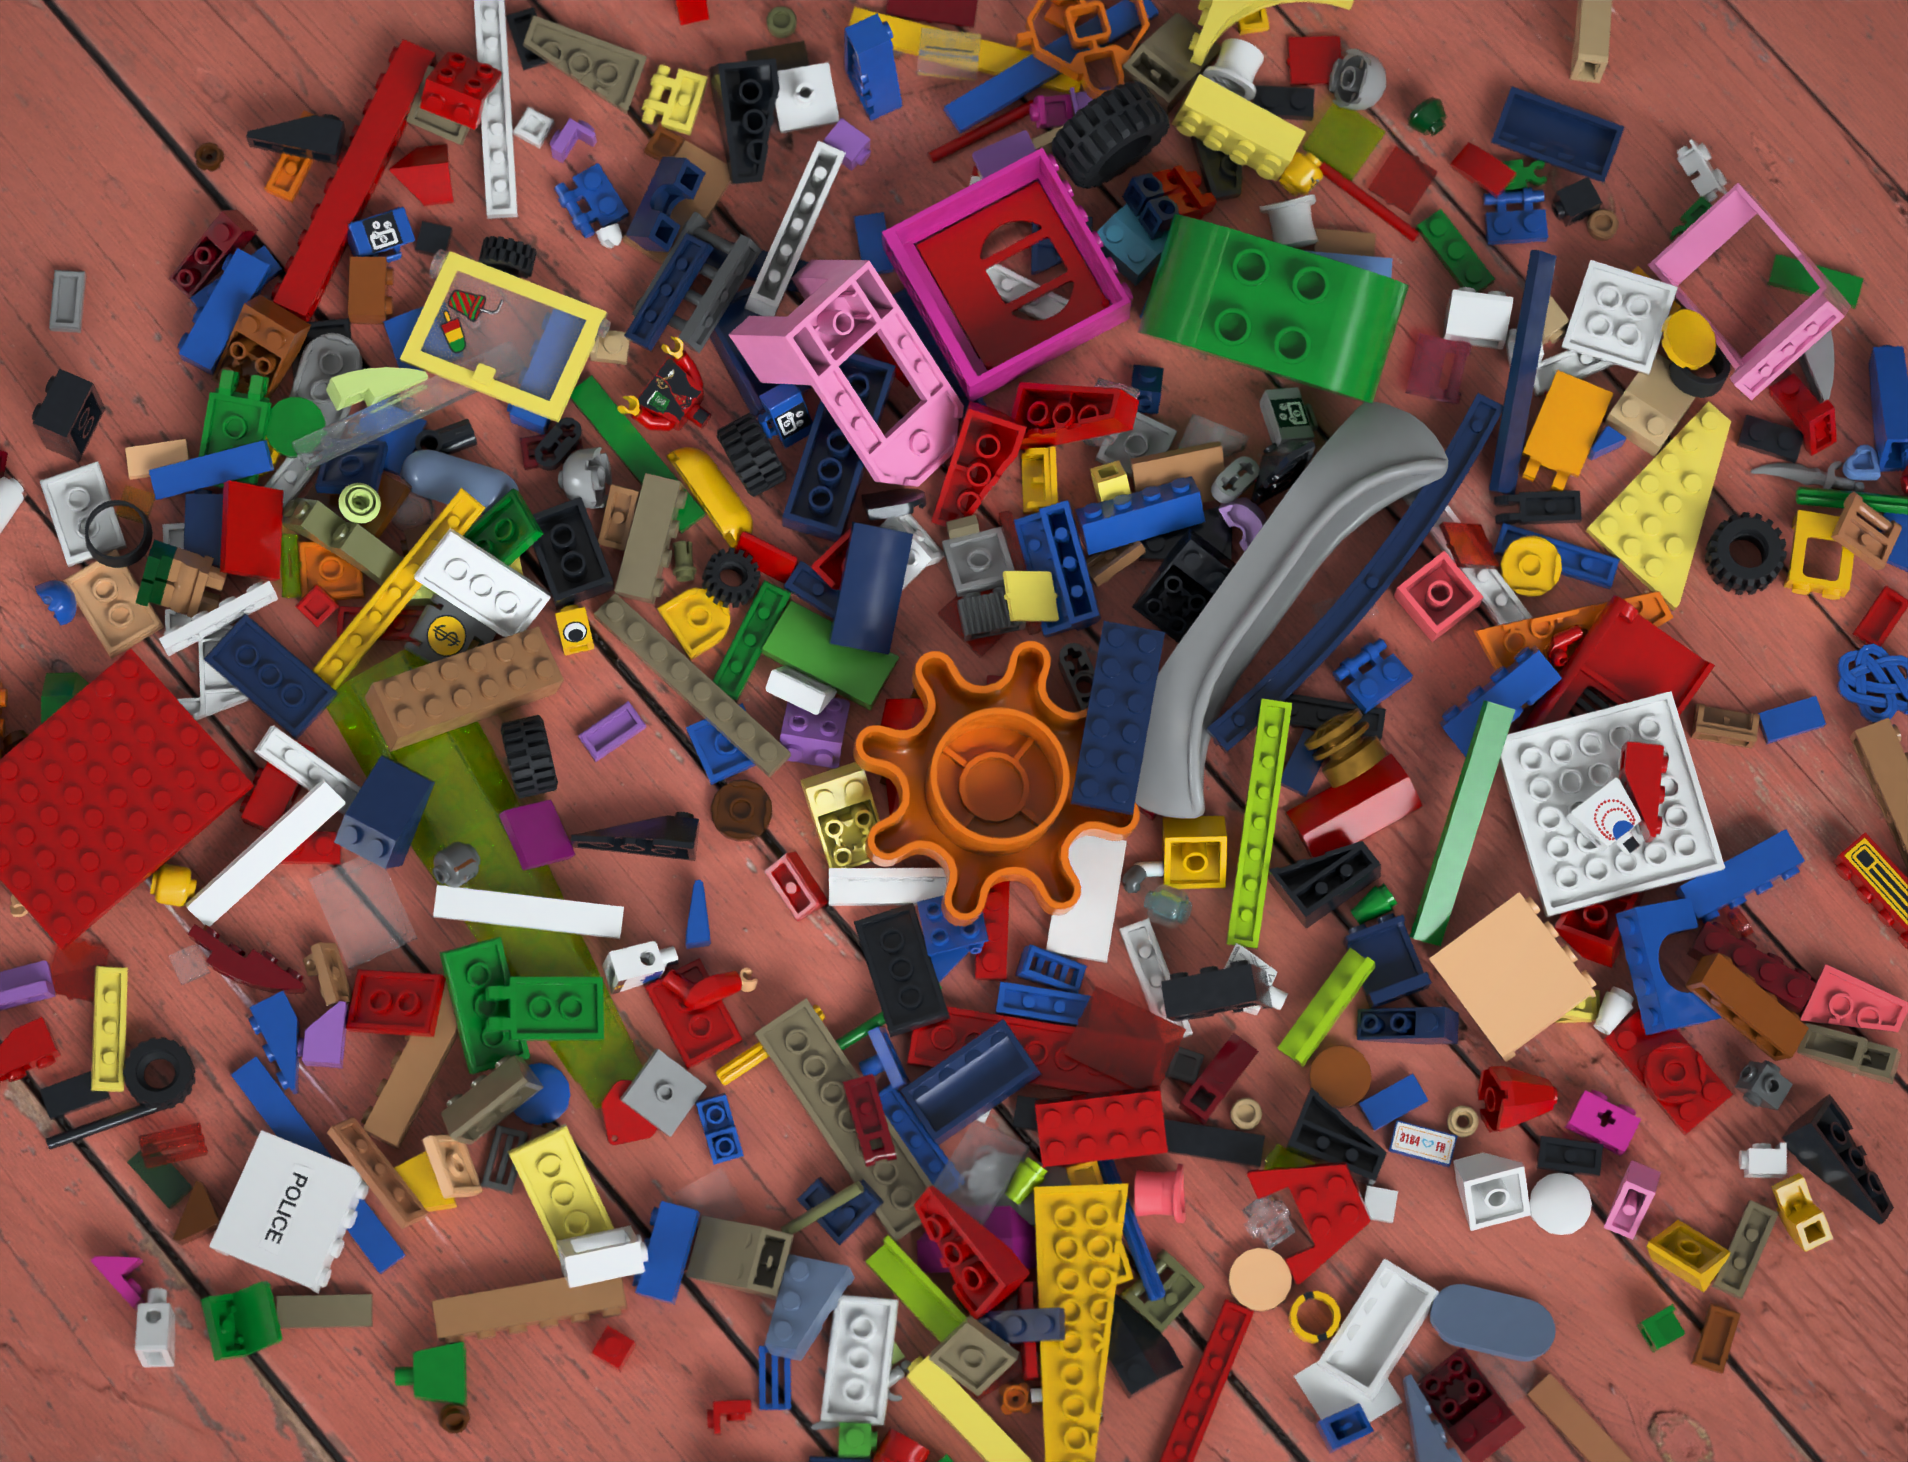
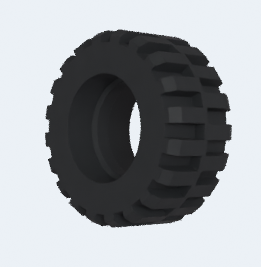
M1129 81L1124 85H1117L1114 89L1102 93L1101 96L1096 99L1094 98L1088 105L1078 110L1071 119H1068L1052 140V153L1076 186L1090 189L1092 186L1098 187L1104 182L1107 183L1113 180L1117 175L1123 174L1128 168L1137 164L1144 156H1147L1161 142V138L1167 134V129L1170 126L1169 116L1145 84L1138 81Z

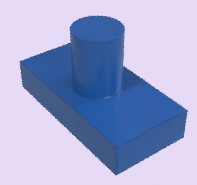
M878 1026L868 1031L877 1054L859 1062L862 1074L864 1076L869 1074L875 1076L885 1071L894 1089L901 1090L909 1085V1078L886 1028Z

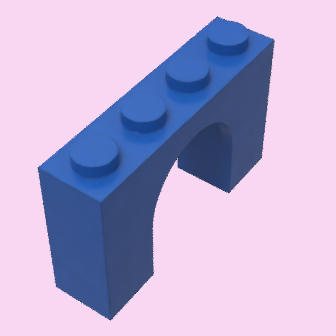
M1691 897L1635 907L1615 914L1646 1035L1703 1024L1722 1018L1694 993H1684L1673 988L1666 981L1660 969L1659 949L1664 938L1668 935L1679 934L1698 928Z

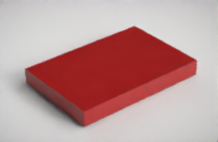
M231 480L224 482L220 572L274 582L280 580L284 490Z
M700 958L676 970L693 983L709 977ZM665 976L644 986L687 1070L743 1041L722 1000L707 1007L694 1010L685 1007L681 997L662 985Z
M358 969L345 1029L349 1032L434 1037L446 982L445 976L431 973Z

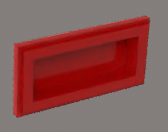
M1885 585L1853 632V635L1866 644H1876L1881 647L1908 608V599Z

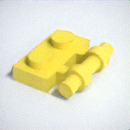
M659 65L657 74L652 76L650 82L652 89L649 98L644 101L642 107L644 113L641 121L646 124H653L655 115L660 114L663 115L661 122L663 128L690 135L708 77L679 69L676 79L668 77L670 68L665 65ZM664 90L671 91L667 104L660 102Z

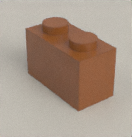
M350 257L348 317L350 324H384V321L387 320V314H393V296H388V285H394V268L389 267L386 257Z

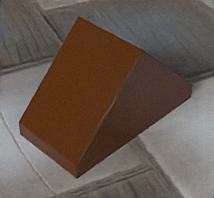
M196 1180L174 1234L173 1240L177 1244H187L217 1230L221 1221L206 1186L200 1181Z

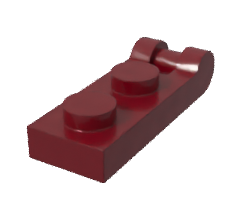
M873 1074L842 1082L866 1168L874 1166L875 1162L886 1159L888 1162L897 1159ZM881 1138L883 1147L872 1150L869 1141Z

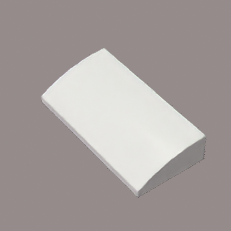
M1384 1258L1317 1365L1373 1402L1429 1314L1432 1303L1438 1295V1290Z

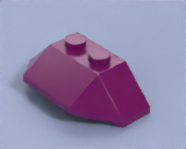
M1011 1206L962 1208L1009 1246L1027 1269L1037 1268L1035 1228ZM925 1232L917 1240L918 1267L924 1273L950 1272L948 1267L943 1269L939 1259L943 1256L936 1241L930 1240Z

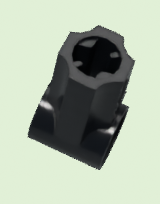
M468 419L437 430H424L418 434L415 440L416 451L422 450V446L425 443L433 442L438 446L435 451L448 455L477 445L473 428Z

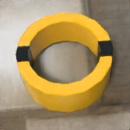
M1319 1291L1307 1292L1299 1296L1291 1306L1289 1313V1324L1294 1335L1302 1341L1311 1344L1322 1343L1329 1339L1338 1329L1341 1319L1340 1309L1336 1301L1328 1294ZM1316 1299L1322 1301L1330 1308L1333 1321L1330 1329L1325 1333L1313 1335L1305 1332L1300 1327L1297 1321V1311L1299 1306L1307 1300Z

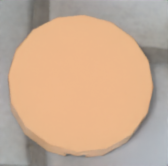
M1255 1248L1245 1251L1235 1260L1230 1269L1228 1283L1232 1296L1240 1305L1251 1310L1264 1312L1276 1308L1285 1300L1291 1289L1292 1276L1288 1264L1281 1255L1270 1249Z

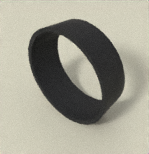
M111 500L104 502L90 513L86 521L85 542L87 549L95 560L105 566L123 568L133 565L145 556L151 546L153 532L148 517L142 510L127 501ZM112 506L133 508L138 512L143 521L144 532L139 545L133 551L123 556L114 557L102 554L92 545L88 535L90 524L95 516Z

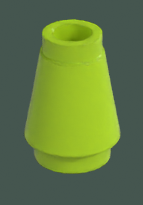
M1027 1157L1024 1162L1020 1161L1004 1194L1020 1205L1034 1191V1187L1040 1186L1046 1180L1044 1176L1048 1171L1036 1161Z

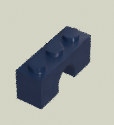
M663 156L626 236L645 250L669 252L681 227L670 218L671 212L680 201L694 199L706 173L687 158Z

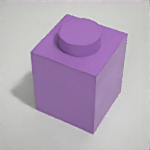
M843 118L838 121L823 140V143L845 152L841 164L851 171L857 164L862 166L871 154L869 150L870 138Z

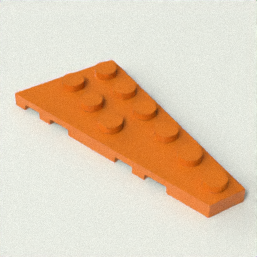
M1660 591L1622 598L1639 611L1638 614L1656 627L1674 618ZM1609 601L1473 630L1495 671L1502 666L1508 668L1516 661L1514 659L1516 654L1526 647L1531 649L1536 646L1548 660L1547 652L1551 639L1555 634L1574 625H1579L1583 636H1585ZM1582 639L1568 645V659ZM1550 663L1557 673L1563 668V666L1557 667ZM1525 703L1521 707L1524 709L1528 705Z

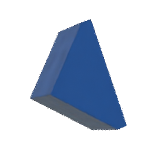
M1360 1403L1324 1418L1316 1424L1329 1453L1374 1432Z

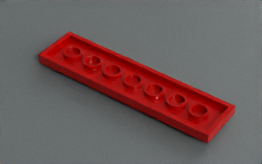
M946 1006L950 1016L949 1019L913 1030L907 1065L933 1068L1004 1019L1041 1072V1075L1028 1083V1085L1090 1094L1158 1086L1165 1042Z

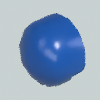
M50 580L35 586L37 594L41 597L44 604L49 605L48 610L55 612L53 617L58 620L61 626L72 622L77 610V601L69 585L64 581Z

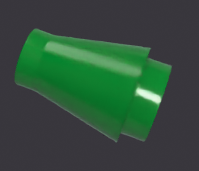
M1383 883L1379 887L1375 885L1350 912L1359 925L1393 911L1392 907L1398 903Z

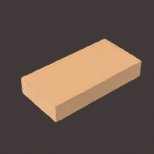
M186 439L125 448L130 480L150 477L149 470L190 460Z

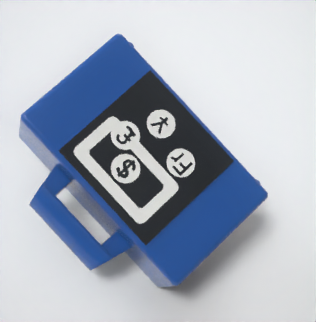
M396 207L394 210L348 224L347 241L353 257H379L378 254L393 249L394 255L386 257L388 263L401 259L400 246L415 241L404 207Z
M779 384L759 396L765 413L763 415L759 414L758 422L768 439H772V436L777 435L784 448H788L809 436L813 421L802 397L801 390L795 384ZM768 420L770 421L771 427H772V428H770V429H769V427H768V425H767V422H766V421H768Z

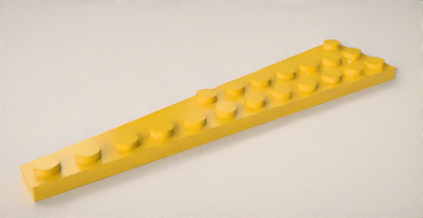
M1128 1184L1034 1187L1039 1309L1058 1307L1065 1309V1340L1040 1342L1045 1462H1095Z

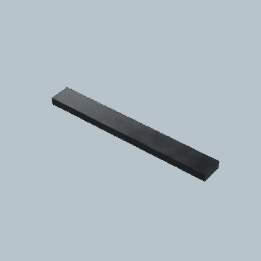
M1017 1096L1013 1128L1038 1132L1035 1100H1039L1038 1098ZM1164 1119L1168 1153L1257 1168L1261 1166L1265 1135Z

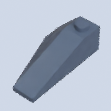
M1411 1374L1406 1376L1402 1382L1416 1462H1462L1455 1448L1448 1449L1446 1447L1445 1431L1436 1419L1433 1421L1430 1419L1429 1415L1432 1414L1431 1408Z

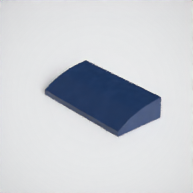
M1511 86L1491 143L1604 183L1625 127Z
M750 286L735 294L709 338L750 413L758 418L759 414L763 415L765 413L759 396L779 384L760 383L729 336L747 317L761 316L745 309L753 286ZM795 384L801 390L802 395L811 389L810 385Z
M857 522L852 523L829 637L830 644L889 655L913 538L912 533Z
M1003 1019L900 1091L932 1139L940 1145L1041 1075V1072Z

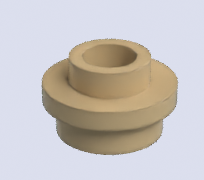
M1468 1106L1455 1107L1447 1118L1449 1130L1458 1137L1472 1135L1479 1124L1476 1112ZM1465 1117L1468 1120V1125L1460 1127L1457 1124V1118Z

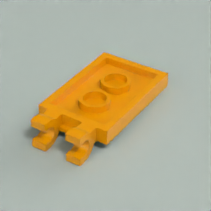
M1557 370L1522 452V455L1530 458L1522 478L1533 482L1540 465L1557 472L1550 488L1552 491H1563L1569 475L1578 478L1614 393Z

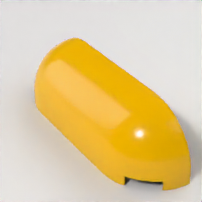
M682 447L666 455L667 459L729 547L734 548L735 554L742 532L746 531L752 534L753 521L749 510L707 453L694 447Z

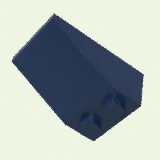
M382 755L346 811L334 843L384 869L402 866L435 781Z

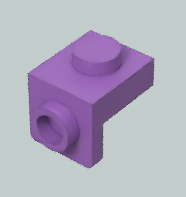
M569 118L562 131L558 129L550 141L552 157L563 163L578 139L594 147L597 142L596 133L593 132L594 128L582 120L576 122Z

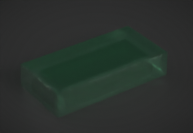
M151 1141L127 1161L169 1209L175 1206L193 1189Z

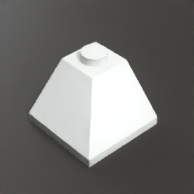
M1484 1152L1453 1160L1458 1191L1471 1231L1531 1215L1523 1163Z

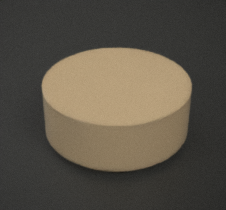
M1251 1098L1237 1100L1230 1111V1119L1233 1125L1241 1130L1255 1128L1262 1117L1260 1105Z

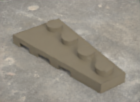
M533 15L523 46L627 115L647 56Z

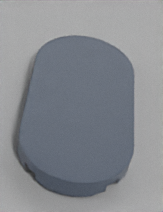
M1454 1284L1442 1289L1434 1299L1430 1309V1322L1433 1329L1435 1327L1439 1333L1438 1336L1445 1342L1454 1346L1516 1361L1527 1362L1537 1359V1357L1542 1356L1550 1349L1555 1338L1554 1320L1549 1311L1538 1302L1471 1285Z

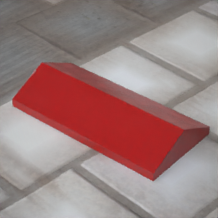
M1391 753L1353 780L1336 788L1330 787L1290 809L1285 814L1310 857L1315 858L1325 855V852L1360 842L1422 808L1423 805L1410 777Z

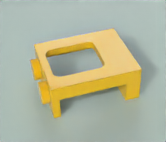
M1803 510L1797 511L1792 523L1794 534L1788 577L1784 582L1785 588H1791L1793 593L1803 595L1810 594V592L1821 593L1822 597L1826 599L1836 600L1840 599V597H1845L1850 590L1854 554L1844 546H1842L1839 574L1836 581L1807 577L1803 574L1807 539L1812 537L1835 541L1831 538V535L1840 516Z

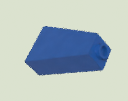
M1882 345L1880 347H1873L1868 363L1875 450L1878 455L1880 472L1904 471L1908 466V373L1904 347Z

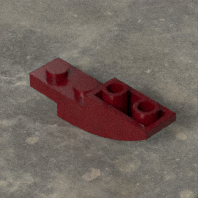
M194 924L188 932L191 940L211 953L205 961L207 965L219 974L237 983L271 993L284 991L285 994H304L307 990L304 983L301 982L304 979L302 975L290 967L286 971L276 965L279 960L266 950L259 953L252 949L245 959L243 956L246 952L232 942L228 946L218 940L221 935L207 925L202 929Z

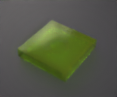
M1333 103L1303 144L1302 149L1306 152H1311L1321 162L1325 161L1343 176L1353 181L1385 136L1386 131L1356 111L1341 108Z

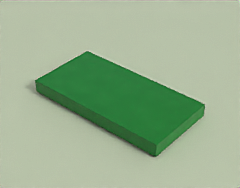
M494 937L439 952L469 1074L496 1068V1063L508 1055L511 1057L516 1055L524 1060L530 1058L527 1041H509V1032H486V1019L489 1017L509 1018L508 1000L485 1001V988H488V986H508V978L511 977L501 937Z

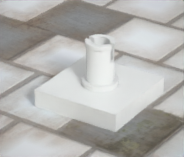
M829 62L778 71L780 89L775 108L780 133L838 123L839 115Z

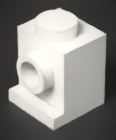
M1757 1143L1752 1144V1148L1740 1150L1739 1168L1744 1169V1178H1783L1787 1174L1786 1143H1779L1775 1149H1771V1144Z

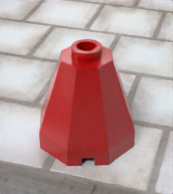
M1491 1066L1481 1072L1477 1093L1478 1101L1484 1100L1485 1108L1480 1109V1117L1489 1132L1507 1130L1552 1111L1554 1105L1557 1104V1089L1551 1084L1549 1079L1506 1066Z

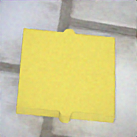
M1004 571L1002 573L1006 592L1004 599L1007 600L1010 621L1056 622L1059 620L1056 604L1058 595L1054 592L1051 572Z

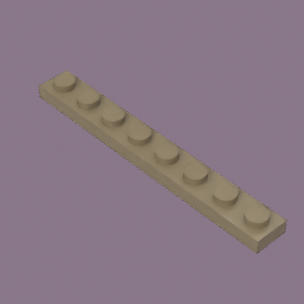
M616 593L594 613L596 620L769 778L791 757L789 750Z

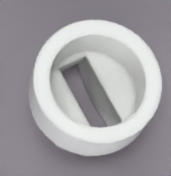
M618 223L596 231L600 243L606 248L611 249L614 245L618 246L621 243L622 232Z

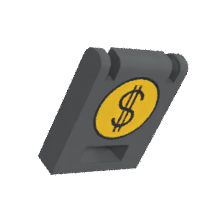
M433 594L430 600L441 607L440 610L432 605H426L409 637L421 644L418 647L411 642H406L404 648L430 664L465 652L472 640L479 642L477 647L491 643L497 632L443 597Z

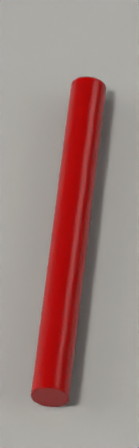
M1033 99L928 152L930 161L935 163L1029 115L1030 104L1034 103Z
M1325 161L1321 164L1319 169L1322 171L1323 176L1410 241L1414 242L1418 238L1420 232Z

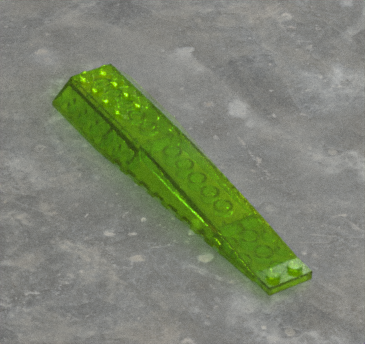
M406 649L401 650L351 678L336 691L338 693L337 696L326 708L366 778H368L379 758L385 755L435 781L411 842V847L432 875L437 885L448 886L445 883L441 884L438 882L433 874L434 856L454 842H463L464 844L472 845L476 849L481 862L478 874L458 888L565 900L548 865L524 871L499 817V814L504 810L520 807V804L489 740L478 722L391 752L389 751L365 696L372 683L427 665V662ZM464 921L478 942L501 937L511 977H601L581 934ZM604 981V1040L547 1041L574 1081L581 1085L595 1110L601 1107L603 1098L615 1082L619 1080L633 1081L643 1067L634 1052L635 1047Z

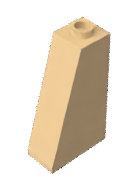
M1578 0L1570 80L1600 83L1608 63L1612 0Z

